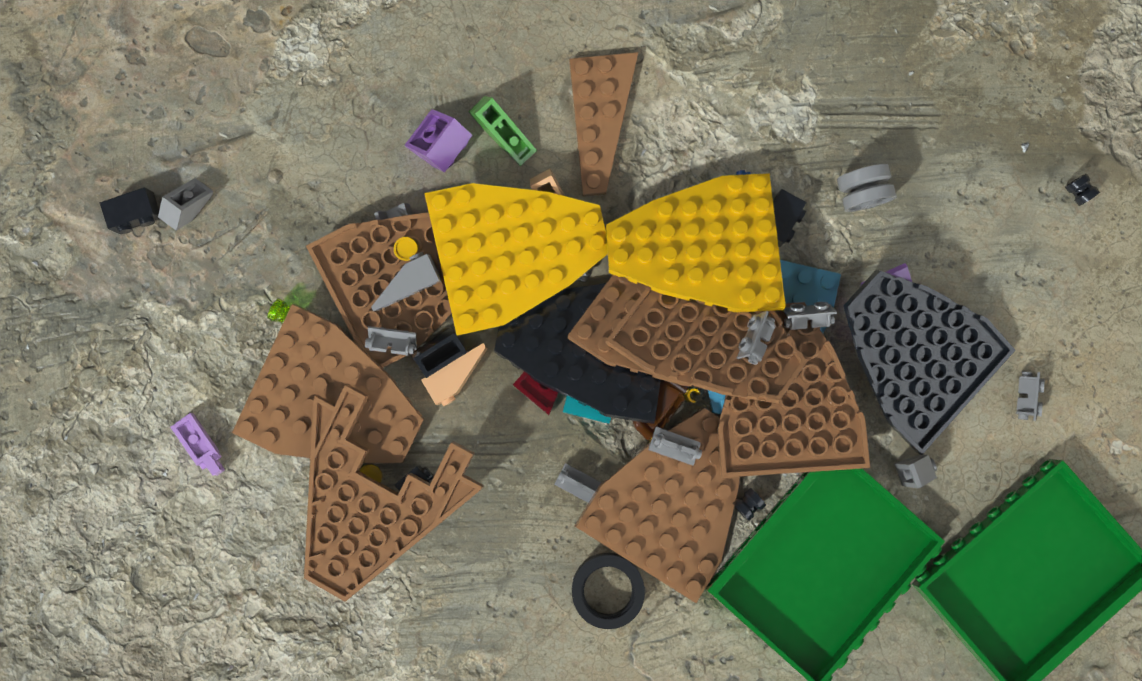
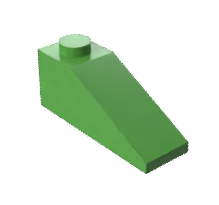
M484 96L468 111L483 130L519 166L523 165L537 151L492 97Z

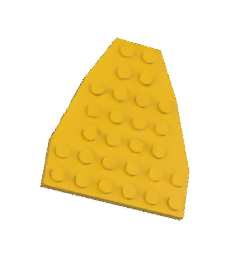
M770 173L720 176L653 200L606 224L608 268L610 274L625 277L628 281L635 284L639 282L651 287L652 291L688 301L690 299L705 302L704 305L707 306L717 305L728 308L727 311L731 312L784 310L786 307Z
M475 183L424 193L457 336L507 324L570 286L608 254L605 225L600 205L546 191Z

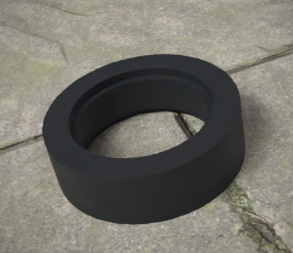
M599 553L585 560L577 569L572 582V599L579 615L589 624L601 629L620 628L630 623L643 606L645 586L641 574L632 562L621 555ZM599 568H617L624 572L631 582L632 593L630 600L623 609L616 613H600L594 610L586 601L584 595L585 583L588 577Z

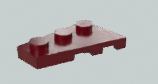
M523 372L513 386L546 414L550 415L558 392L536 382L529 374Z

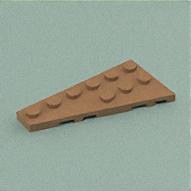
M638 52L569 59L583 197L605 195L607 192Z

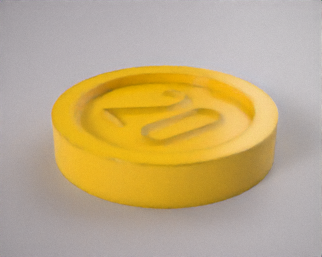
M402 237L395 242L394 253L398 259L410 261L409 258L418 253V245L414 239Z
M365 465L359 470L381 483L382 472L376 465Z

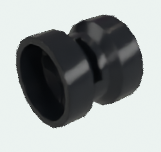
M1086 173L1065 186L1066 190L1075 196L1074 201L1078 206L1083 205L1100 193L1097 187L1091 185L1090 178Z
M752 488L746 490L741 499H736L732 503L747 521L754 517V513L757 510H762L766 506L762 498Z

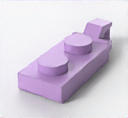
M189 413L171 426L172 431L196 466H200L202 469L207 468L212 476H218L225 471L218 460L222 457L218 448L193 413Z

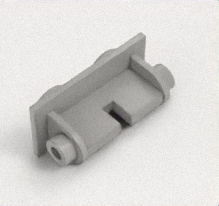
M816 302L810 306L792 304L783 310L788 317L784 319V326L790 330L807 329V320H811L812 328L829 327L830 324H834L833 314H837V311L827 302Z
M768 311L753 315L747 325L749 329L739 344L738 348L740 351L737 359L748 357V362L754 365L762 361L767 345L760 340L769 342L776 327L774 324L775 319L767 317Z
M368 326L369 338H366L365 348H369L370 351L387 352V348L390 346L392 347L391 353L409 356V354H414V351L417 350L415 332Z
M1022 372V376H1019L1018 393L1028 394V398H1018L1016 414H1018V419L1028 420L1029 416H1034L1033 421H1036V416L1042 417L1043 402H1038V393H1044L1045 379L1040 378V372L1037 373V377H1032L1031 372Z
M659 427L655 428L648 449L693 466L695 460L700 459L702 455V450L699 449L701 442Z
M565 463L554 485L589 503L601 482Z

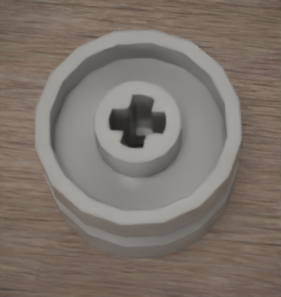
M888 164L857 169L837 179L839 191L849 193L842 199L845 212L874 208L897 198L894 185L884 184L892 177Z

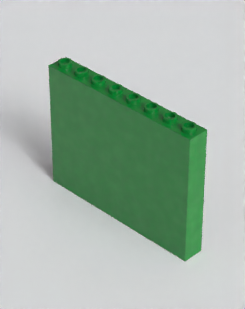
M1049 459L1042 463L1039 467L1040 471L1024 479L1022 487L1017 491L1014 490L1007 494L1004 498L1005 502L999 507L995 506L990 509L986 514L988 517L982 522L972 525L969 528L970 533L964 538L961 537L955 540L951 545L952 548L946 554L942 553L937 556L933 561L934 564L920 576H916V580L912 583L914 588L995 681H1042L1142 591V549L1063 460Z
M862 468L804 472L713 576L705 589L806 680L831 681L833 678L832 674L837 668L841 669L847 663L849 654L861 647L866 634L878 627L879 619L883 614L890 612L894 608L895 600L900 594L903 595L910 589L911 581L926 570L928 561L940 554L942 551L941 546L945 541Z

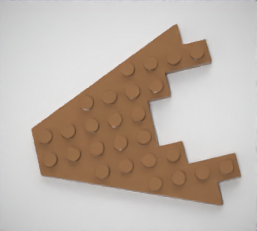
M349 384L344 386L336 404L319 395L313 399L304 579L344 602L484 487L483 484L464 475L475 453L454 441L450 443L431 483L410 473L407 475L398 493L360 472L359 470L369 449L350 440L349 436L369 395Z

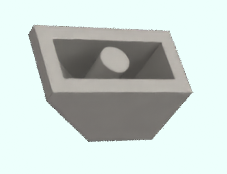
M194 178L162 197L158 218L177 231L193 221L214 191Z
M920 454L894 463L902 486L920 488L937 478L935 471H937L936 464L929 455Z

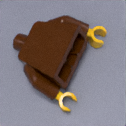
M661 380L655 423L632 421L635 429L646 440L651 442L655 428L663 429L684 400L689 403H696V401L690 398V393L694 392L700 395V391L698 389H688V386Z

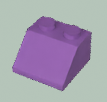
M431 109L404 146L434 168L445 172L453 165L454 159L460 151L467 146L472 134L455 118Z

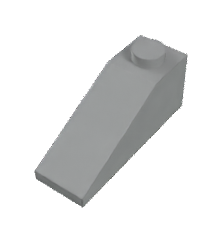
M423 252L409 258L410 262L401 268L371 306L372 310L379 311L443 281L430 254L424 255Z

